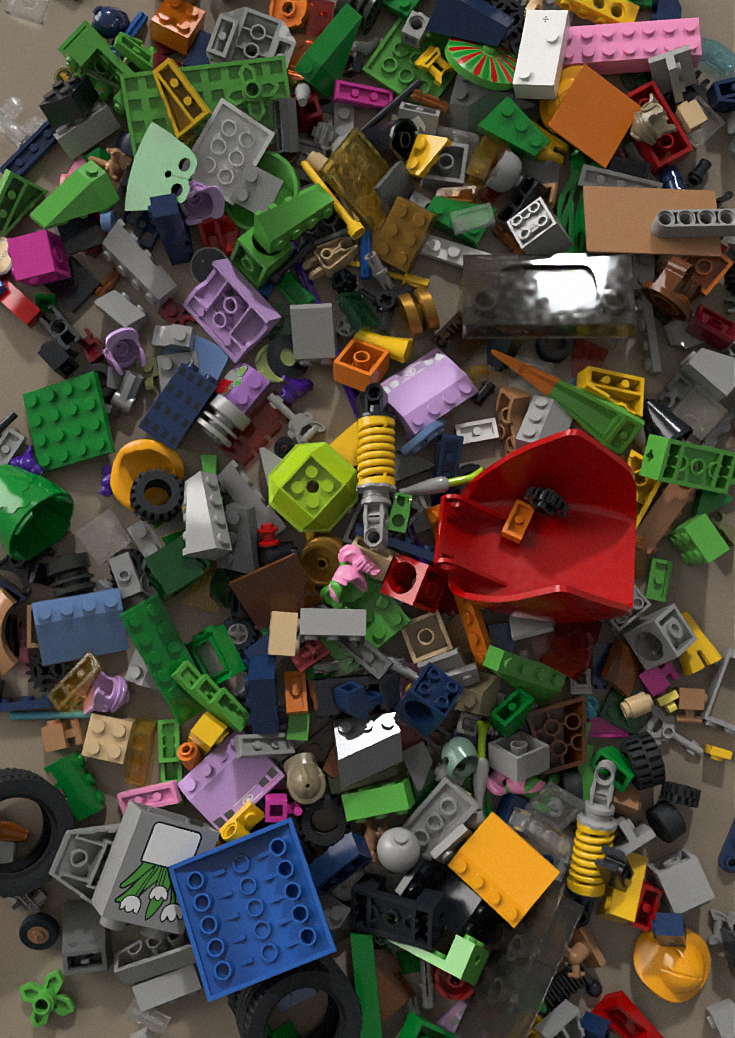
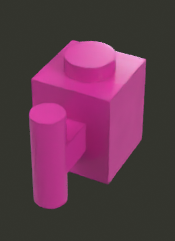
M670 661L663 663L661 668L658 666L649 670L642 668L638 673L637 680L647 694L659 697L670 686L665 676L669 675L672 680H676L680 676Z
M265 794V822L283 821L287 819V813H294L296 816L302 814V805L296 801L287 802V794Z

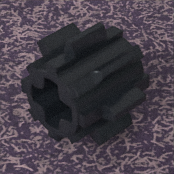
M347 269L334 273L335 275L331 278L333 290L338 291V294L342 296L355 292L354 290L358 286L356 275Z

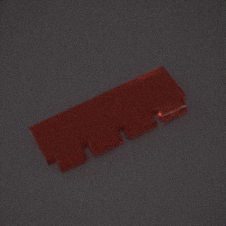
M275 389L271 392L275 396L279 395V392ZM267 397L248 416L251 422L244 431L238 429L234 431L237 439L234 440L230 436L227 438L232 443L231 447L228 448L223 444L219 447L231 460L234 459L237 464L241 462L246 466L255 457L250 452L251 449L259 453V448L264 447L269 442L264 437L265 434L270 438L276 435L283 427L278 422L279 419L285 424L289 421L277 408L274 409L269 404L270 401ZM284 400L282 403H284L295 414V412L291 409L293 405L287 403Z

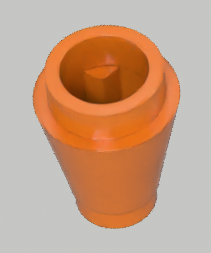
M1 820L0 841L26 843L30 830L9 820Z

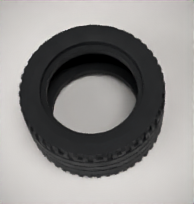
M9 767L5 769L0 768V802L10 798H26L36 802L42 812L43 827L38 842L29 853L16 861L0 864V897L2 898L27 895L31 891H36L38 888L43 887L45 883L50 882L53 877L49 874V871L67 830H72L75 826L71 807L68 806L69 803L56 787L36 773L14 767L13 769Z
M326 955L239 990L238 998L235 1002V1019L241 1038H272L267 1034V1024L271 1012L277 1003L286 995L298 989L315 988L328 993V1007L319 1026L304 1038H360L363 1024L361 1018L363 1016L362 1006L359 1003L360 1000L344 972L334 959Z

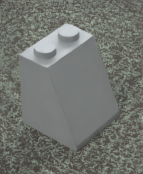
M332 303L290 305L295 362L300 363V366H311L312 363L320 362V365H332V362L337 358L336 313Z
M701 348L697 352L693 350L679 363L681 368L677 373H682L713 404L726 397L735 387L734 357Z

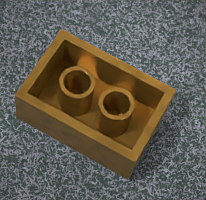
M397 196L372 251H376L379 259L406 273L412 272L438 215L404 197Z

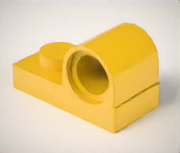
M249 800L218 831L227 843L250 834L249 831L265 817L264 812Z

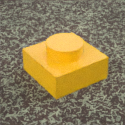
M706 744L704 752L711 754V759L723 762V758L731 760L733 753L727 749Z

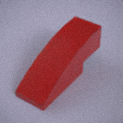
M2 276L0 279L7 290L0 295V301L32 329L39 321L37 316L43 311Z

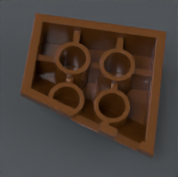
M587 695L565 698L531 708L526 717L531 735L550 746V769L543 771L544 775L586 763Z

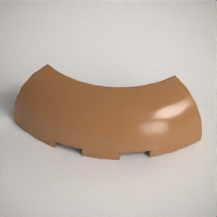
M511 386L501 387L496 403V411H498V424H496L499 435L498 440H502L505 449L504 456L515 451V440L528 411L531 395L527 392Z
M3 587L0 588V675L2 677L19 661L10 650L5 638V625L7 624L8 616L18 601Z

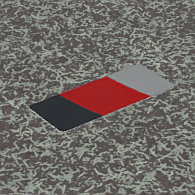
M231 369L218 384L219 388L210 402L217 394L222 395L239 374Z

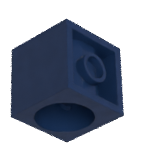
M428 662L411 683L393 711L426 736H429L446 718L464 687L435 665Z

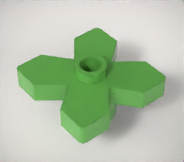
M244 62L238 72L242 86L229 88L224 99L235 107L247 103L249 116L257 122H261L266 113L262 99L273 98L280 85L271 78L260 82L257 81L255 68ZM254 90L256 95L251 96L248 94V91Z
M61 969L48 973L43 986L32 980L19 988L23 1001L32 1003L33 1012L30 1015V1019L34 1028L47 1024L52 1011L65 1016L76 1008L72 996L59 993L65 981Z

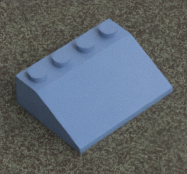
M119 588L32 603L42 666L128 650L126 629L118 616L123 613Z

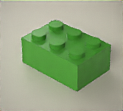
M706 513L685 519L673 527L668 534L669 542L672 546L678 548L681 553L680 558L689 566L708 564L730 550Z
M411 776L357 787L341 795L346 820H354V823L365 822L367 818L372 816L375 819L385 818L387 814L395 812V815L405 814L417 802Z

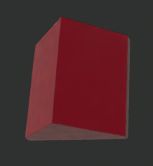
M701 304L698 306L685 331L719 351L724 350L735 341V323Z

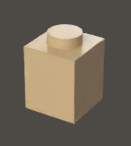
M696 99L689 103L684 101L678 105L677 111L674 114L686 136L701 129L708 120Z

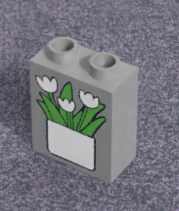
M129 800L91 899L92 905L101 915L99 923L115 931H124L127 923L141 926V934L155 940H164L167 932L183 935L186 926L168 866L215 848L220 832L206 821Z

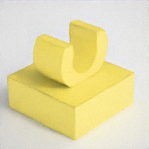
M669 688L661 696L652 697L654 698L655 705L664 706L666 712L669 711L671 713L677 710L673 700L679 698V695L675 689Z

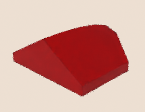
M223 214L220 218L214 219L209 217L197 224L204 248H216L225 256L232 254L235 243L239 238L237 225Z

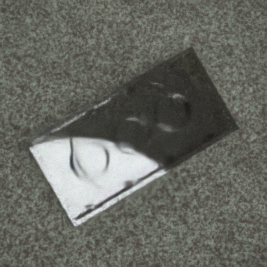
M631 253L463 255L462 339L633 337L636 327Z

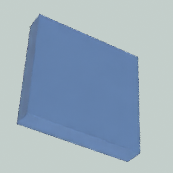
M441 417L430 423L399 450L403 455H407L410 452L414 455L419 450H422L429 444V441L444 431L442 427L446 425V420Z

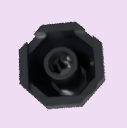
M487 322L486 350L487 365H491L490 370L502 372L503 369H508L509 367L492 355L491 350L494 349L515 358L526 341L528 331L499 323Z

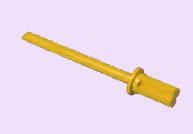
M352 260L349 266L360 269V262ZM387 271L390 278L403 281V287L407 284L417 289L423 286L427 289L429 287L430 279L409 274V272H405V275Z

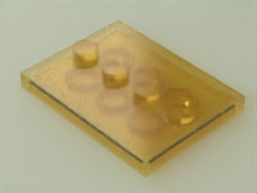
M355 127L318 172L371 233L376 232L387 216L381 209L380 204L382 201L373 188L391 167L359 128Z

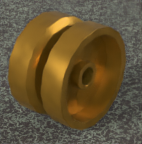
M425 286L415 289L413 297L409 293L397 296L403 322L412 339L422 336L423 326L428 332L440 329V322L434 302Z
M330 533L317 534L306 543L300 555V563L312 583L316 586L329 585L339 568L338 554L340 549L346 546V544L338 536Z

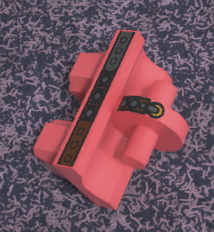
M318 638V640L305 643L299 649V653H295V656L289 657V659L300 674L331 655V651L327 650Z

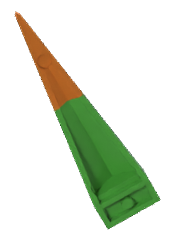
M491 350L492 355L525 378L547 397L554 399L573 419L602 445L621 455L643 428L645 421L629 413L626 408L497 350Z

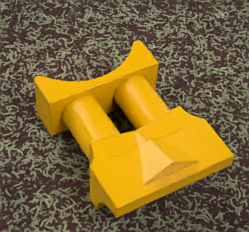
M432 45L414 62L421 71H428L435 78L434 84L439 88L442 84V76L447 72H455L451 65L441 57L439 48ZM435 63L443 69L442 72L434 66Z

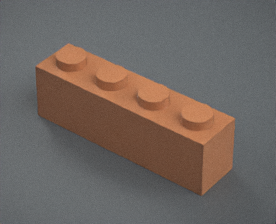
M671 483L664 485L648 507L636 529L635 549L645 556L650 555V553L654 554L660 546L658 542L662 537L665 538L672 529L670 525L674 520L677 521L684 512L682 511L685 504L689 505L695 498L693 493L697 488Z

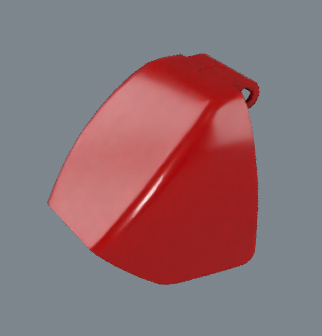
M568 429L529 443L509 453L478 474L465 486L460 495L446 494L441 497L433 567L448 574V586L458 597L486 610L512 617L554 623H588L632 616L637 522V485L635 473L619 456L581 430ZM529 487L550 488L562 496L563 501L567 502L568 506H570L565 518L545 517L535 510L520 544L500 535L516 500L527 503L524 495Z

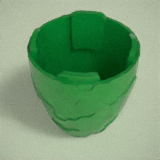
M2 464L0 466V545L11 558L28 561L45 551L53 543H58L71 527L70 520L74 512V502L71 497L72 495L49 479L17 466Z

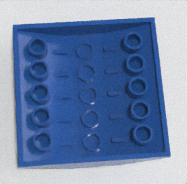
M292 817L168 866L208 1002L337 951Z

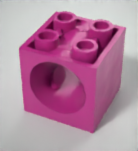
M42 230L7 239V252L12 260V274L16 281L36 287L72 278L66 249L61 241V236L48 230Z

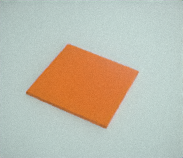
M583 64L547 127L605 169L635 118L634 114L639 112L641 106L589 66Z

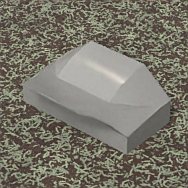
M675 320L662 327L669 346L679 345L687 349L705 342L685 332L690 321L685 323Z

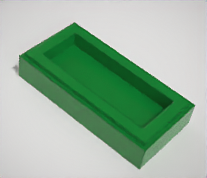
M289 271L283 276L282 282L275 286L292 305L314 304L317 301Z

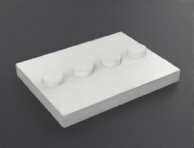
M221 98L191 150L197 157L198 162L195 173L190 178L208 187L217 186L221 190L224 200L234 205V202L229 199L246 163L249 162L254 166L258 164L275 133ZM186 159L182 168L180 169L181 171H187L189 169V159Z

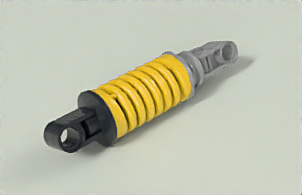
M370 383L364 392L365 413L356 417L358 431L357 470L359 472L357 475L359 482L356 492L363 494L361 506L364 507V541L374 550L380 551L388 545V507L391 506L389 495L397 490L396 480L393 477L396 474V471L393 469L396 466L393 461L395 459V431L393 428L397 418L395 415L388 413L387 392L379 383ZM380 392L377 398H373L375 393ZM378 534H379V535H380L379 541H378L377 543L373 544V543H372L373 537H374L375 535H378Z
M602 760L598 763L589 799L585 800L584 803L585 811L578 813L576 818L578 829L575 831L576 837L574 838L573 853L571 854L572 860L570 861L571 868L569 869L570 876L565 883V889L574 896L570 919L577 927L588 925L594 901L602 900L606 896V884L595 862L597 858L603 860L605 854L601 852L603 844L613 847L614 832L618 828L616 819L612 817L615 812L612 800L617 768L610 760ZM607 769L610 771L611 775L605 776L600 772V770ZM577 911H582V912H584L586 915H585V916L579 915V914L577 913Z

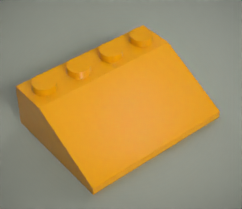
M491 812L447 865L513 928L526 917L560 874L557 868L494 812Z

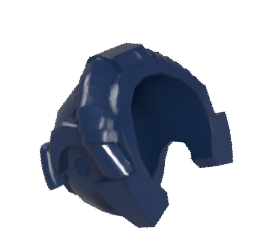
M99 5L92 11L94 18L91 26L103 38L117 37L120 31L124 33L130 25L127 13L119 7H103Z

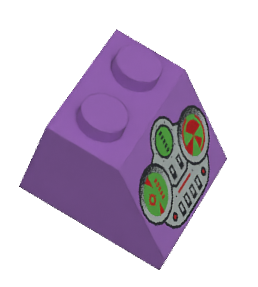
M240 361L233 369L239 375L224 391L222 396L248 416L272 388V385L258 371Z

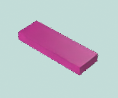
M336 79L333 102L381 111L393 100L394 93L391 90Z

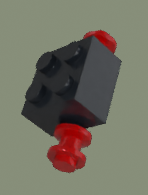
M263 523L260 528H257V533L262 534V540L258 544L260 547L267 548V565L292 553H295L299 559L298 547H294L293 541L279 542L278 539H275L274 533L278 531V526H273V523Z

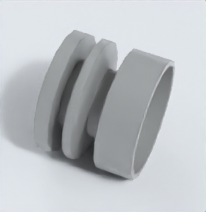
M217 394L209 403L215 412L213 414L205 410L202 412L208 418L207 422L199 416L195 421L214 441L230 448L232 443L226 437L229 435L236 440L237 436L232 431L233 428L244 431L251 420L229 400Z

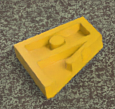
M418 133L406 164V169L410 176L424 178L430 171V168L440 159L439 153L445 146L450 147L452 141L445 137Z

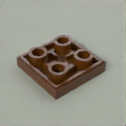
M614 639L612 647L609 649L605 666L602 668L601 678L623 697H630L642 663H640L636 654L625 643Z

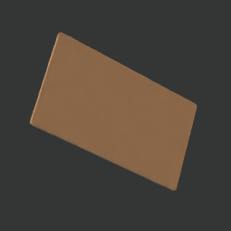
M583 186L586 251L588 253L720 257L722 255L720 237L659 238L650 231L651 224L661 210L717 209L715 191Z

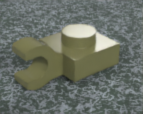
M147 357L144 367H141L139 360L136 359L137 371L144 377L146 391L149 394L157 392L155 378H159L157 357Z
M720 510L716 512L720 517L719 521H716L713 517L709 519L728 547L735 546V528L729 526V524L726 525V514Z

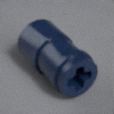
M677 166L665 167L659 173L664 189H686Z

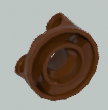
M674 256L656 281H647L640 289L644 297L656 308L669 317L686 323L693 317L690 304L699 296L702 285L692 278L695 266Z

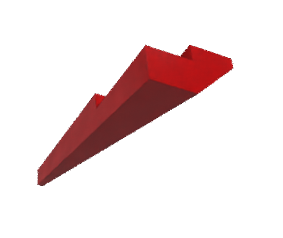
M622 990L606 994L590 1012L610 1020V1033L613 1032L620 1038H664Z

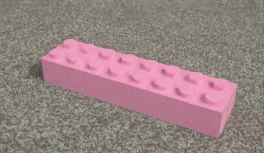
M699 17L570 27L562 70L586 64L599 75L651 72L648 58L686 45L690 46L695 69L702 56Z

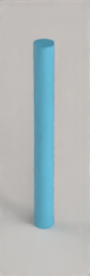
M84 710L10 712V720L90 719L91 713L86 716Z

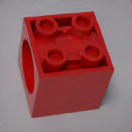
M396 552L386 578L383 580L380 592L435 614L448 582V574ZM415 577H416L415 584H414V586H413L412 589H411L412 582H413V580H414Z

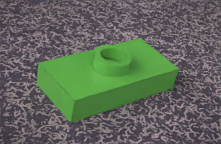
M657 558L650 559L644 596L647 599L666 602L673 565L672 561Z

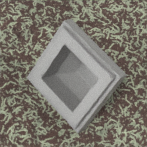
M460 711L455 732L476 737V721L481 720V716Z

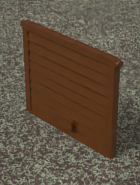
M295 553L229 582L230 587L254 622L256 630L270 625L272 611L298 613L301 611V608L312 607L324 600V597L319 595Z

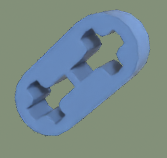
M112 207L100 214V225L103 232L111 231L117 222L118 213L116 207Z

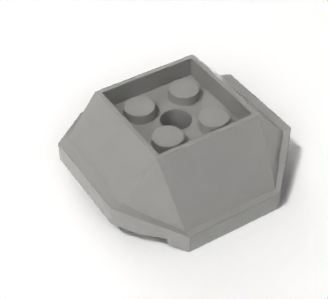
M242 7L228 13L219 14L206 49V55L210 64L285 55L288 71L296 48V41L283 20L248 7ZM249 52H253V53H255L256 55H255V56H249V55H247V54H248Z

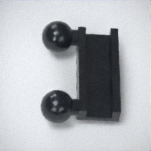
M569 964L538 989L543 1000L553 1011L565 999L569 1000L572 994H576L578 989H583L585 984L586 993L590 997H599L603 990L601 983L598 980L592 979L582 964H580V972L585 971V976L579 979L568 977L567 973L572 972L571 965Z

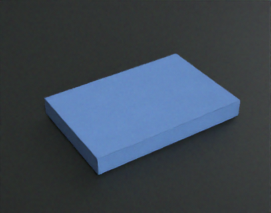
M196 335L193 351H198L200 373L204 376L206 374L211 375L217 379L216 384H218L230 357L220 346ZM165 349L163 355L183 353L185 351Z

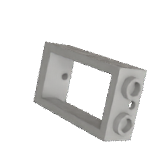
M723 647L721 652L722 659L717 663L707 690V705H705L704 710H700L698 716H702L704 724L714 728L720 725L724 727V732L735 736V723L732 725L709 716L729 659L735 660V650Z

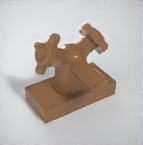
M118 148L106 149V152L111 154V159L108 161L89 156L88 161L92 160L99 167L105 169L104 171L117 192L127 163L132 168L134 159L126 156Z
M373 816L372 818H367V821L361 822L360 832L366 830L363 837L366 839L373 858L370 862L383 868L375 853V849L382 834L390 828L388 827V822H383L382 827L376 828L374 822L377 819Z
M571 925L566 931L574 946L571 949L568 948V941L563 940V943L555 949L557 953L555 961L557 963L568 962L571 965L572 972L567 973V975L574 979L585 976V971L580 972V964L583 961L587 968H599L606 963L586 926L577 927Z

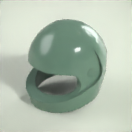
M451 738L442 748L441 757L443 764L447 765V773L453 780H463L476 769L479 763L477 751L473 743L467 738ZM464 762L466 765L465 769L459 773H454L456 766Z

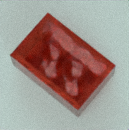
M603 622L556 623L554 630L549 632L539 661L577 681L589 667Z

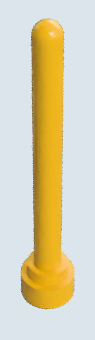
M305 160L302 161L301 167L313 183H319L334 199L333 208L346 223L347 233L353 240L361 237L366 230L362 223L351 218L311 165Z

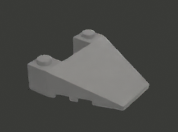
M120 823L67 830L49 874L77 893L82 899L92 904L91 899Z

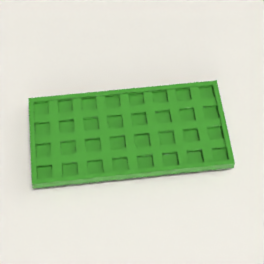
M285 55L179 67L212 113L220 99H224L229 88L242 86L238 72L244 62L255 68L257 81L260 82L271 78L277 82L280 87L275 96L262 99L266 113L261 122H259L275 133L272 100L291 98ZM152 71L119 74L134 158L151 122L175 136L173 125L167 114L165 103ZM249 90L248 94L251 96H255L256 92L254 90ZM247 103L236 106V108L249 116ZM211 115L179 140L192 150ZM275 135L269 145H276Z

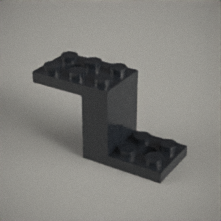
M421 854L415 866L407 871L395 889L400 896L416 900L425 888L446 893L445 926L455 935L457 934L464 938L465 934L484 943L485 946L494 939L495 932L506 921L449 866Z

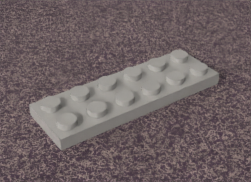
M446 775L401 827L414 833L420 844V854L432 859L433 856L429 852L461 823H464L479 807V803ZM369 861L364 869L368 873L386 877V889L391 894L399 895L395 889L407 871L401 873L392 872L384 866L382 868Z

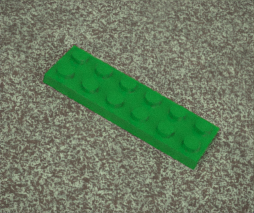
M155 594L118 615L177 724L180 726L206 710L171 677L185 660H188L196 669L197 667L159 596Z

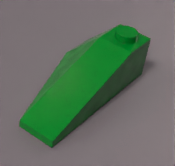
M348 3L344 5L293 69L327 98L334 91L336 79H342L344 68L348 62L353 42L356 39L363 18Z

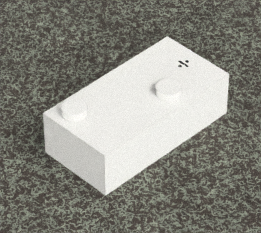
M527 10L513 79L516 98L557 99L570 30L568 10Z

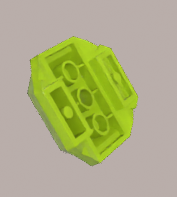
M326 442L296 444L268 475L269 505L300 533L331 531L358 501V493L356 492L357 470ZM312 481L319 484V489L315 493H310L307 490L308 483Z

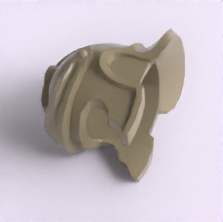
M652 93L649 94V102L645 103L640 108V111L634 114L635 118L630 135L636 141H643L653 145L657 143V139L662 135L677 132L674 124L668 125L666 122L668 117L665 110Z
M300 753L284 762L283 768L287 775V789L291 797L303 805L319 801L325 793L326 780L324 773L317 765L316 756L313 753Z

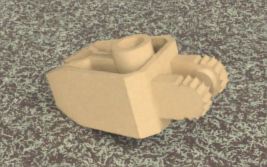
M351 237L336 238L316 246L317 249L314 250V256L306 260L302 267L304 270H309L317 265L319 266L309 273V278L312 281L323 275L332 278L335 272L341 271L352 262L358 253L357 245L351 246L353 244Z

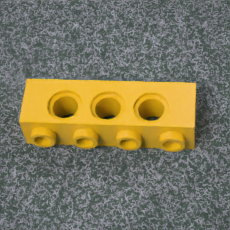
M555 0L554 2L561 9L569 10L580 18L588 19L596 25L635 22L640 6L628 0Z

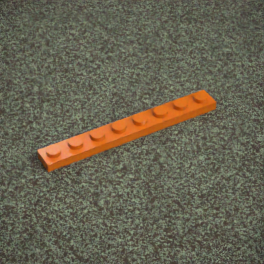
M440 504L425 509L435 541ZM453 593L477 668H486L483 666V662L489 645L492 644L480 608Z

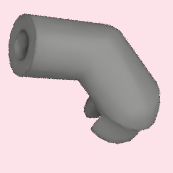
M373 35L368 42L354 41L351 51L353 53L359 51L364 56H368L380 44V40Z

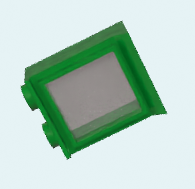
M213 624L203 629V631L193 635V640L186 644V646H190V650L202 673H206L216 685L246 670L224 624L215 627Z

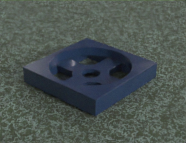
M144 210L139 217L131 215L132 211H124L121 219L125 224L128 222L134 225L135 230L133 233L138 238V244L152 251L160 234L156 226L150 223L148 210ZM140 221H145L146 225L145 227L140 228L138 226V223ZM150 232L153 234L147 239H140L142 233Z

